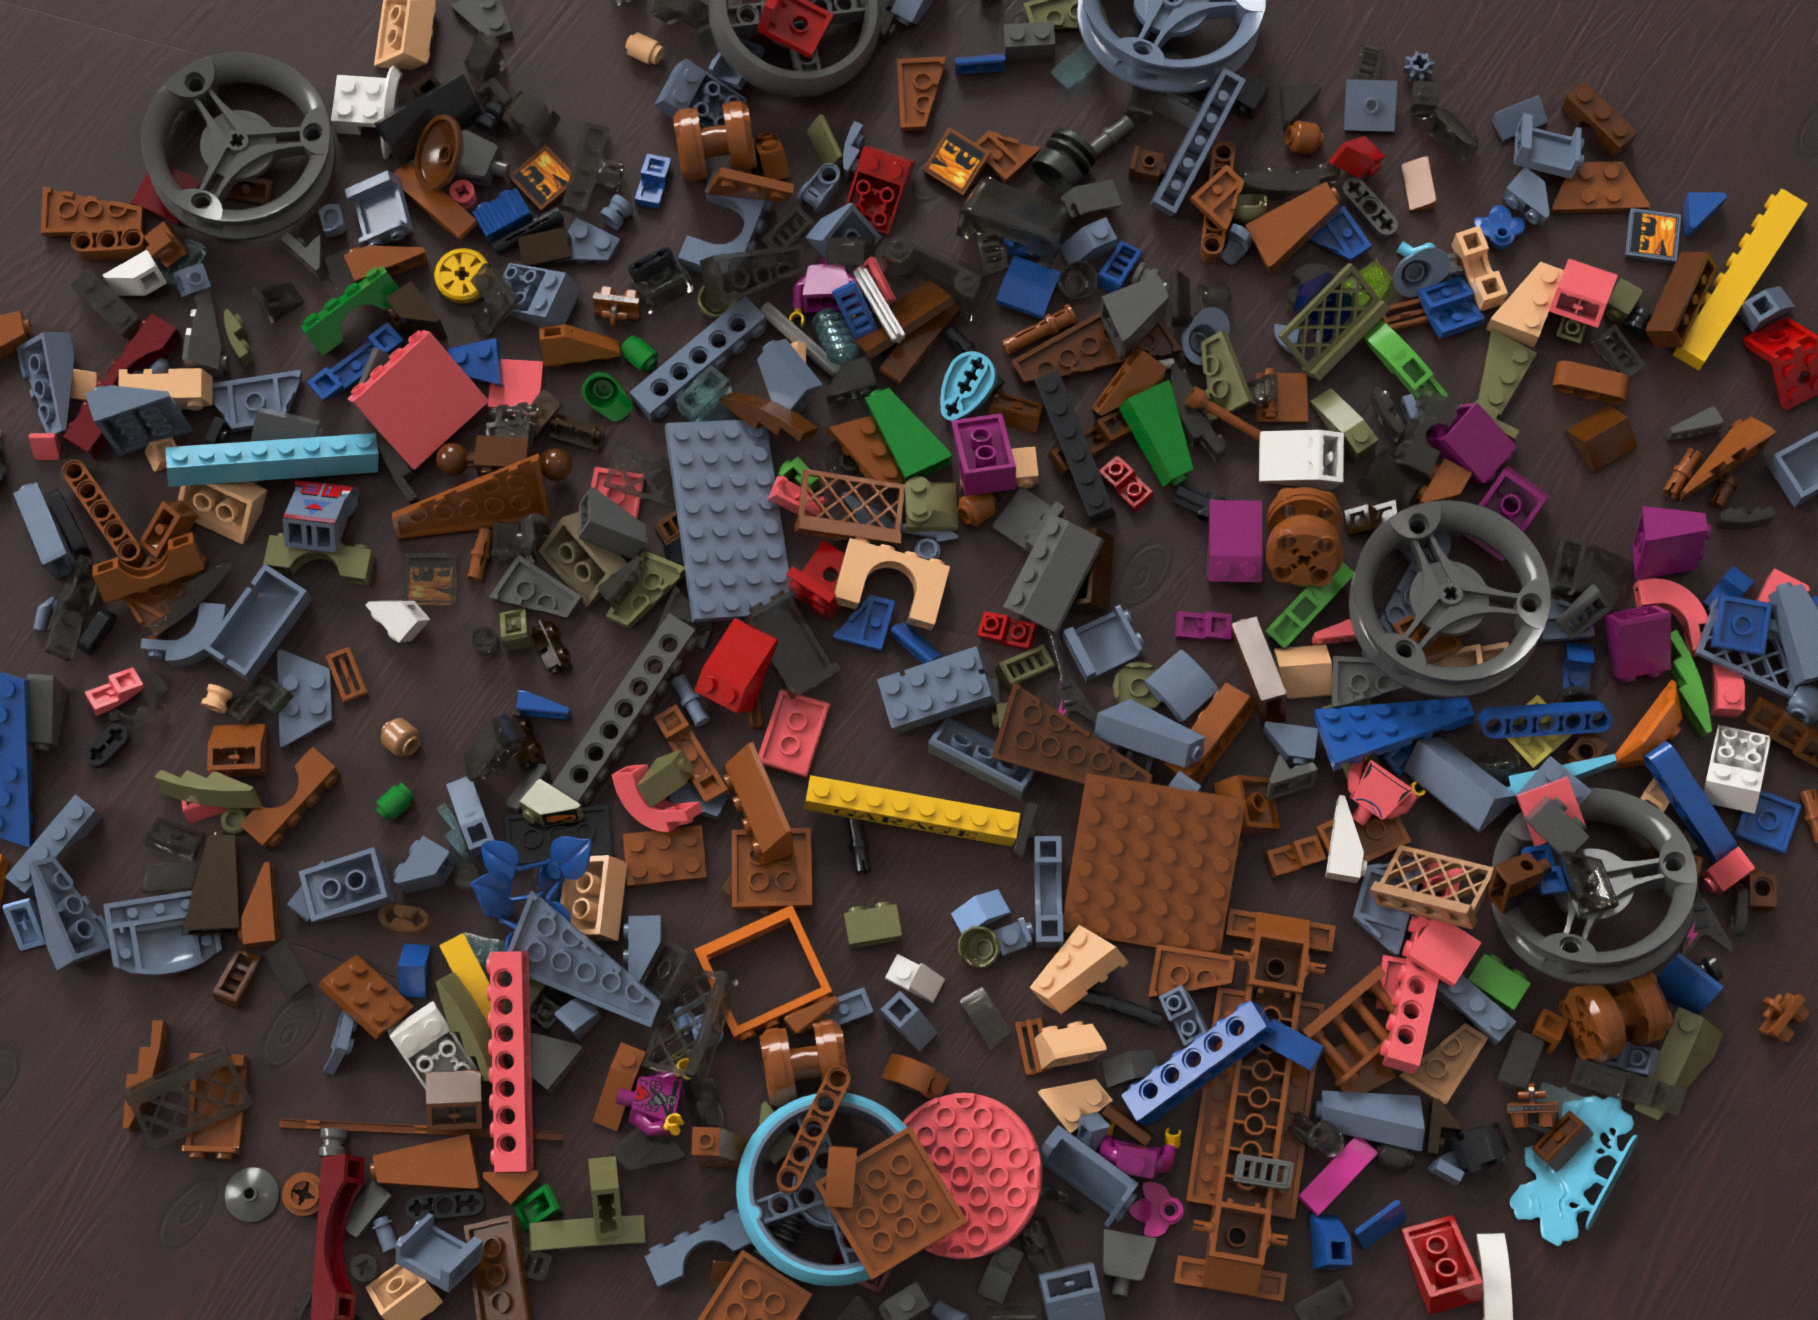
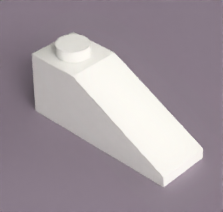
M1339 795L1336 802L1325 878L1357 883L1360 876H1365L1367 861L1363 860L1364 851L1346 798L1343 795Z

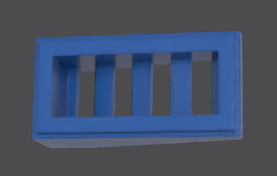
M1120 240L1098 274L1096 286L1108 293L1122 289L1143 251ZM1120 252L1131 257L1132 260L1120 255Z
M852 281L832 291L855 339L878 329L876 320L856 281ZM855 292V296L850 297L844 301L842 300L843 297ZM857 302L860 303V304L855 305V306H853V307H851V308H849V309L846 308V307L851 306V305H853V304H855V303H857ZM864 311L863 314H860V315H858V316H856V317H854V318L851 317V316H853V315H856V314H858V313Z
M519 689L516 709L520 716L571 720L572 714L568 707Z

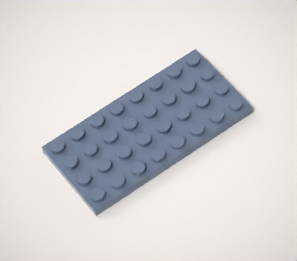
M743 420L666 423L665 434L692 622L734 620V618L755 619L793 616L795 614L793 597L789 593L790 590L788 589L786 577L789 568L780 508L778 504L768 500L775 483V475L767 427L763 426L754 429Z

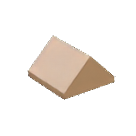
M1326 645L1287 647L1285 649L1274 648L1275 665L1287 693L1286 700L1331 696L1332 661Z

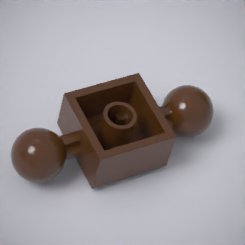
M477 435L475 453H468L459 444L449 443L440 448L437 453L436 462L441 472L446 475L457 476L466 471L467 468H475L478 476L481 477L534 455L529 438ZM553 448L539 456L542 474L546 479L561 481L570 474L572 460L564 450Z

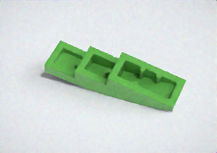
M1675 630L1671 632V656L1675 661L1672 662L1671 670L1669 671L1680 687L1677 690L1680 707L1700 738L1704 739L1712 731L1708 702L1692 656L1680 634Z

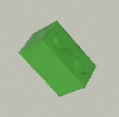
M1484 954L1471 972L1468 980L1502 1010L1511 1014L1531 983L1526 980L1527 977L1522 972L1516 969L1511 971L1503 965L1504 962L1497 956Z

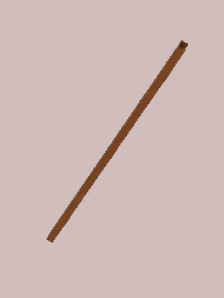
M280 1119L279 1127L311 1130L338 1128L354 1132L441 1136L470 1134L472 1137L491 1138L490 1128L427 1131V1125ZM533 1130V1140L563 1141L564 1139L563 1132Z

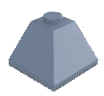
M848 203L821 218L805 238L820 255L832 258L834 264H843L846 272L852 274L853 270L860 265L882 237L854 204Z

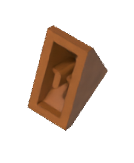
M538 1170L483 1172V1178L514 1207L541 1180V1173Z

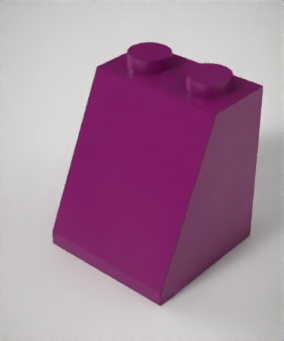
M1477 402L1453 405L1421 441L1442 460L1446 458L1472 472L1469 479L1472 484L1490 482L1496 475L1495 471L1500 465H1504L1512 458L1511 453L1517 447Z
M1643 506L1632 544L1635 580L1696 570L1699 559L1703 560L1704 540H1709L1711 525L1707 524L1706 513Z
M1650 605L1604 615L1613 676L1621 679L1622 682L1637 680V676L1647 674V677H1657L1663 675V671L1671 670V615L1669 611L1657 605Z

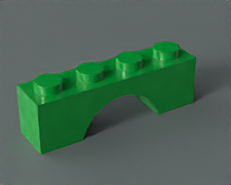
M383 266L371 269L365 275L366 278L358 284H351L345 289V294L338 299H331L324 305L325 309L318 314L313 313L304 320L301 328L322 356L343 342L342 323L351 310L362 305H374L383 310L389 307L386 298L400 288Z

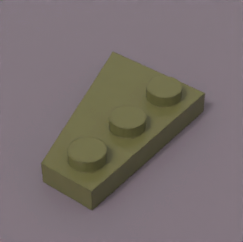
M1032 0L1023 3L1028 23L1054 21V29H1079L1077 20L1078 0ZM1100 0V7H1101L1102 14H1103V16H1104V18H1105L1107 24L1109 25L1108 19H1107V17H1106L1104 8H1103L1102 3H1101V0Z
M1492 329L1478 400L1499 409L1500 412L1497 418H1500L1537 353Z
M1220 331L1202 341L1203 373L1206 374L1207 390H1205V395L1208 396L1207 399L1230 413L1253 402L1227 331ZM1210 412L1207 413L1208 423H1213L1220 419Z
M645 550L642 551L606 617L612 622L631 629L686 575L685 567Z

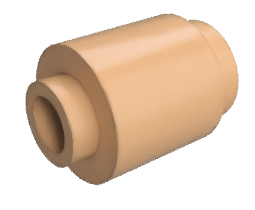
M639 32L630 35L625 45L629 56L648 65L651 63L657 65L664 52V47L658 41Z

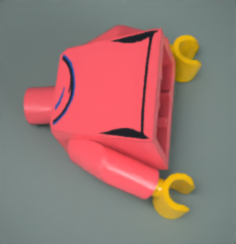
M1370 755L1363 757V760L1359 763H1351L1348 772L1350 798L1359 804L1352 818L1363 827L1372 814L1384 820L1385 818L1393 819L1407 813L1417 799L1424 795L1426 791L1423 789L1419 793L1416 792L1414 788L1415 784H1417L1416 781L1408 786L1374 761L1367 760Z

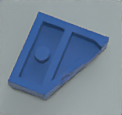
M869 595L862 603V606L854 611L848 618V621L834 633L833 640L882 652L894 611L895 601Z

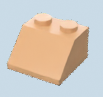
M1083 1021L1067 1024V1028L1059 1030L1057 1026L1041 1029L1042 1033L1035 1037L1041 1070L1092 1061L1107 1050L1106 1044L1094 1025H1083Z
M395 1264L365 1287L384 1320H420L443 1303L432 1283L398 1264Z

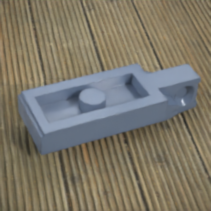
M863 987L837 997L839 999V1007L823 1020L833 1019L840 1023V1026L874 1014L865 988Z

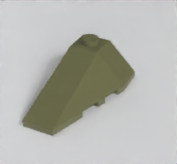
M1681 1007L1676 1008L1671 1013L1673 1026L1667 1029L1664 1038L1660 1040L1657 1050L1660 1051L1654 1076H1646L1633 1107L1634 1111L1656 1121L1662 1118L1712 1061L1724 1034L1705 1018Z

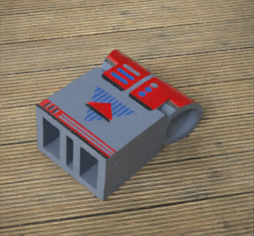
M295 480V491L283 516L285 547L336 553L347 524V518L354 513L358 505L359 489L353 486Z

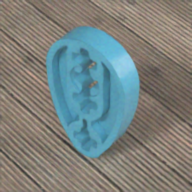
M973 351L965 352L958 355L951 362L944 377L940 396L941 413L948 421L951 422V420L964 419L980 408L994 390L997 383V371L992 361L985 355ZM983 359L982 364L984 368L982 370L977 369L975 373L978 379L976 381L971 380L969 386L972 388L971 391H965L962 394L963 390L960 388V385L962 383L967 384L969 378L966 374L968 372H974L973 362H979ZM957 404L956 408L959 410V413L957 415L952 414L950 417V412L947 410L948 407H954Z

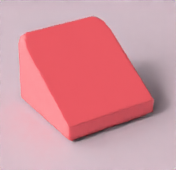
M54 433L29 434V441L35 460L60 459L61 442Z

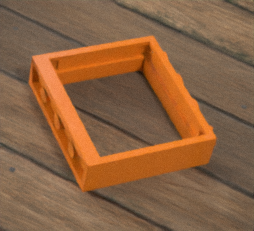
M792 905L694 949L735 1041L741 1039V1041L748 1038L751 1039L756 1036V1031L764 1027L766 1029L775 1028L781 1024L780 1020L784 1019L787 1015L833 996L830 985ZM791 923L821 988L738 1026L708 960Z

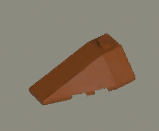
M1750 417L1745 421L1739 419L1729 426L1730 431L1677 497L1680 502L1763 451L1776 434L1775 430L1754 417Z

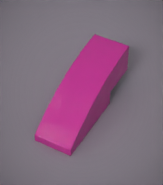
M1354 1137L1297 1198L1318 1217L1378 1152L1363 1138Z

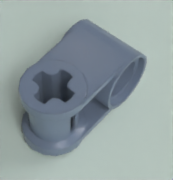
M832 163L823 164L812 178L802 186L798 192L797 199L800 201L804 200L813 207L814 212L820 213L841 187L842 181L839 168ZM828 175H833L836 177L833 181L830 182L824 180V178Z

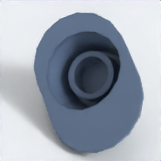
M1431 247L1403 258L1393 275V285L1396 291L1402 296L1416 297L1418 296L1419 289L1442 281L1450 270L1451 261L1448 254L1442 249Z
M1208 307L1201 310L1182 335L1181 347L1184 352L1183 355L1192 363L1203 365L1201 342L1220 331H1227L1229 335L1230 323L1228 316L1218 308Z

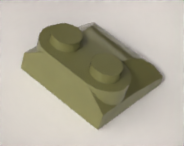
M920 476L912 477L904 483L907 532L958 530L956 483L928 481Z

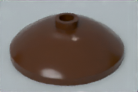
M438 115L434 117L422 131L417 143L414 159L416 178L422 187L429 190H438L448 184L455 176L462 161L464 148L463 133L458 122L451 116Z

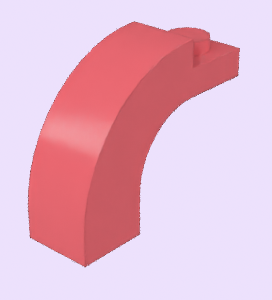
M1656 578L1637 580L1633 586L1636 608L1657 605L1669 611L1670 615L1681 625L1685 645L1691 656H1697L1695 651L1702 635L1700 630L1704 629L1708 618L1698 598L1682 585L1669 580Z
M648 764L625 766L612 774L616 792L626 810L637 821L650 829L670 832L680 825L692 822L693 817L703 812L700 802L674 803L665 798L650 807L637 787V784L649 769Z

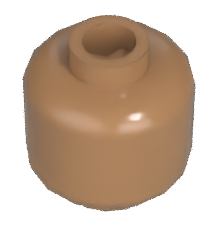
M397 718L388 721L383 726L381 743L398 757L410 756L416 752L420 745V733L403 718Z

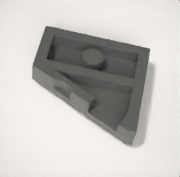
M462 0L451 4L453 11L462 16L474 30L479 31L481 36L489 43L513 36L501 0Z

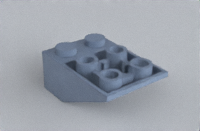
M686 58L675 65L654 106L671 118L679 109L697 108L700 127L705 128L725 125L722 104L739 100L746 104L748 99Z
M509 263L489 307L538 327L561 325L566 323L582 287L564 272Z
M1088 1262L1037 1274L1048 1320H1105L1094 1263Z

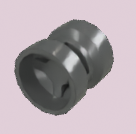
M321 1128L320 1138L325 1145L319 1147L318 1156L327 1157L346 1154V1149L341 1145L348 1138V1130Z

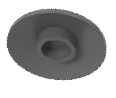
M251 1167L237 1172L229 1180L225 1189V1203L229 1212L244 1222H258L267 1218L275 1210L279 1201L277 1181L269 1172L261 1168ZM253 1189L255 1192L254 1196L247 1199L246 1191Z

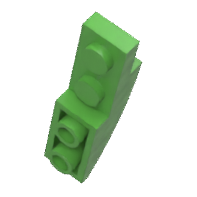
M1381 319L1362 337L1391 374L1394 373L1426 412L1430 411L1448 396L1432 376L1434 373Z
M1342 561L1340 569L1328 585L1307 586L1265 632L1285 649L1354 576V572Z

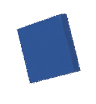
M1722 594L1718 595L1711 647L1764 656L1772 603Z
M1760 790L1755 814L1741 811L1733 837L1784 856L1802 805Z

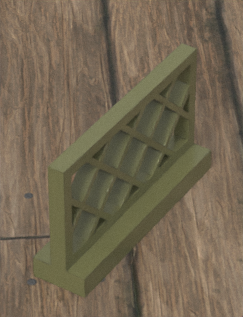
M1348 263L1277 336L1303 366L1302 370L1307 373V376L1320 381L1390 310V307L1385 301L1379 299L1353 264ZM1351 273L1354 277L1353 288H1343L1344 279ZM1366 292L1370 299L1363 306H1357L1359 293ZM1330 293H1336L1335 306L1325 307L1326 297ZM1343 293H1352L1351 306H1341ZM1312 311H1319L1317 325H1308V315ZM1325 311H1335L1333 324H1324ZM1341 311H1350V320L1346 324H1340ZM1295 329H1301L1300 343H1292L1288 338ZM1307 329H1317L1316 342H1306ZM1323 329H1333L1332 338L1328 342H1322ZM1305 347H1315L1314 356L1307 362L1304 358Z

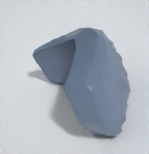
M327 204L319 209V216L325 236L330 238L344 234L346 223L340 204Z
M1233 224L1229 229L1230 238L1221 257L1229 265H1234L1252 245L1251 233L1243 226Z

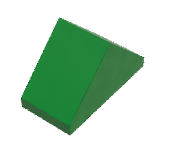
M549 1184L543 1185L514 1206L525 1231L529 1230V1223L546 1222L564 1213L553 1188Z

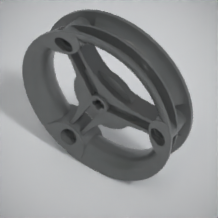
M229 52L208 56L185 66L170 77L157 91L143 120L141 131L142 154L158 197L169 212L179 221L211 237L228 240H250L269 236L292 226L309 213L318 203L332 176L335 147L328 115L321 97L313 85L301 73L269 56L247 52ZM249 83L274 89L292 100L300 108L305 118L302 121L301 127H272L263 117L256 113L244 110L232 111L217 97L220 86ZM210 103H213L221 114L214 119L205 109ZM197 110L207 125L201 137L200 150L208 170L199 189L182 190L173 178L167 163L166 141L173 121L180 111ZM301 140V142L277 144V142ZM305 155L309 161L300 179L279 198L250 209H223L222 204L226 196L238 182L252 180L262 175L269 169L274 160ZM218 177L223 180L214 195L210 191Z
M1450 500L1432 501L1411 506L1398 512L1381 524L1368 539L1360 554L1349 591V615L1352 628L1358 643L1370 661L1390 679L1410 690L1446 698L1467 697L1484 693L1500 686L1513 677L1532 655L1538 639L1545 628L1551 604V589L1547 569L1538 550L1521 529L1510 520L1488 508L1472 503ZM1412 530L1418 531L1421 534H1415ZM1446 531L1466 534L1493 547L1513 567L1522 585L1521 592L1519 594L1504 592L1486 586L1484 580L1475 570L1465 564L1450 561L1446 557L1434 537L1435 533ZM1427 546L1435 563L1429 565L1421 548ZM1394 548L1410 551L1419 572L1414 578L1409 592V604L1415 619L1404 635L1386 633L1376 614L1373 600V588L1377 572L1386 556ZM1489 603L1513 606V609L1489 606ZM1522 607H1526L1530 609L1532 612H1527L1523 610ZM1485 620L1512 622L1517 632L1516 637L1503 652L1490 660L1472 666L1444 667L1426 662L1423 652L1440 635L1449 637L1464 635L1474 630ZM1422 625L1429 632L1418 645L1410 638ZM1403 652L1408 655V658L1402 657L1398 653Z
M1589 788L1591 793L1579 805L1584 822H1603L1630 830L1650 843L1660 854L1659 858L1643 861H1623L1615 854L1605 850L1594 848L1581 850L1578 848L1567 860L1564 858L1561 860L1552 851L1555 865H1561L1568 890L1566 893L1553 894L1556 904L1568 915L1563 933L1552 934L1546 937L1528 922L1519 906L1502 915L1492 902L1491 905L1496 924L1503 938L1515 953L1532 967L1553 978L1570 983L1612 985L1631 981L1655 970L1668 960L1681 945L1693 916L1694 899L1697 889V870L1694 855L1685 836L1677 825L1662 811L1650 803L1624 792L1603 788ZM1522 811L1509 823L1502 833L1494 852L1492 867L1521 855L1524 847L1534 846L1526 822L1523 820ZM1655 873H1657V875L1646 876V877H1641V878H1636V879H1634V877H1639V876H1644V875H1650V874H1655ZM1663 889L1672 898L1665 919L1650 935L1641 941L1625 948L1604 952H1596L1594 946L1588 941L1598 923L1607 922L1620 916L1631 904L1633 896L1651 890ZM1575 920L1586 922L1582 937L1571 934Z

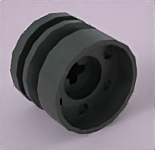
M1056 128L1051 138L1045 143L1046 148H1042L1033 159L1031 168L1043 183L1053 190L1065 194L1073 187L1081 184L1084 179L1083 175L1089 173L1091 167L1098 160V155L1094 148L1078 134L1065 128Z

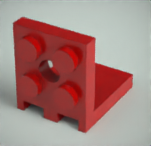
M767 0L763 7L757 31L811 59L834 14L808 0ZM801 20L806 24V28L799 30L794 27L793 22Z
M1785 316L1743 337L1746 348L1772 364L1782 408L1789 410L1818 395V335ZM1805 371L1804 378L1801 381H1797L1800 373Z
M823 540L802 571L792 566L786 574L790 595L798 601H806V604L822 616L826 614L832 620L841 608V605H837L836 594L834 593L838 578L833 582H828L823 578V575L826 571L833 570L837 572L839 577L845 554Z

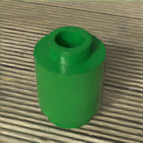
M633 335L622 344L620 350L623 352V357L641 373L652 371L658 364V353L641 338H636Z
M403 783L397 786L394 785L376 801L379 807L375 810L385 821L389 818L395 821L412 805L411 801L415 799V796Z

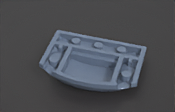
M192 890L103 904L113 967L130 973L154 976L174 974L192 969L203 964L215 953L218 954L222 950L220 935L182 936L181 930Z

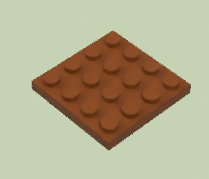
M911 1126L856 1158L852 1208L828 1206L871 1281L968 1222ZM827 1175L814 1183L824 1201Z

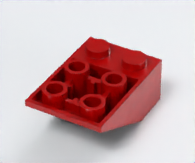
M864 146L846 205L853 203L876 231L889 235L908 188L916 161L872 146Z

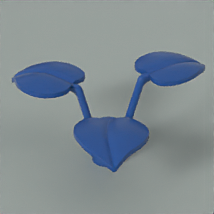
M570 836L558 837L551 844L550 854L552 859L548 858L545 861L524 866L517 865L520 861V854L511 844L499 840H489L482 844V856L489 873L502 872L508 875L510 880H513L516 876V870L524 871L548 866V875L553 879H557V882L546 896L545 901L571 923L568 910L559 902H551V898L559 886L565 882V877L569 880H576L585 874L591 857V839H579Z
M542 866L538 873V885L542 891L537 894L540 897L545 895V898L557 882V879H553L548 875V866ZM502 872L488 873L472 881L470 885L477 895L483 914L487 918H498L500 924H506L516 930L517 925L507 920V918L514 913L515 907L513 903L527 900L529 895L509 897L512 892V882L508 875ZM562 884L551 898V902L560 903ZM514 932L510 933L506 938L505 951L508 950Z

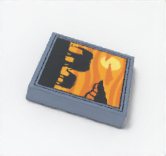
M1631 208L1628 217L1624 258L1675 264L1678 254L1681 215Z

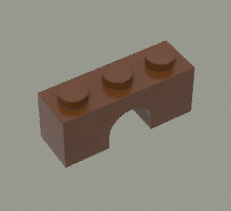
M1583 81L1565 98L1561 109L1578 126L1583 122L1591 125L1598 135L1597 144L1613 160L1632 145L1638 132L1588 83Z

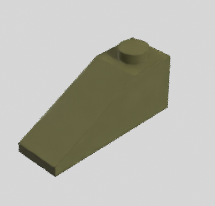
M1332 388L1310 401L1311 406L1330 431L1344 433V450L1353 463L1376 449L1379 439L1365 420Z

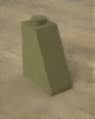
M616 1156L588 1159L596 1239L622 1237L623 1227Z

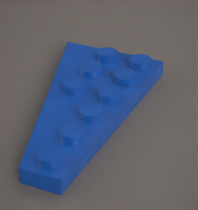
M1 672L0 838L30 848L34 840L31 837L33 813H31L30 809L32 779L31 754H29L28 740H30L27 713L29 712L28 680Z
M1468 697L1315 709L1314 719L1333 771L1341 769L1342 764L1348 762L1353 764L1359 763L1365 756L1371 754L1379 756L1410 745L1414 739L1420 737L1423 739L1430 738L1434 732L1440 730L1450 731L1473 723L1475 717Z

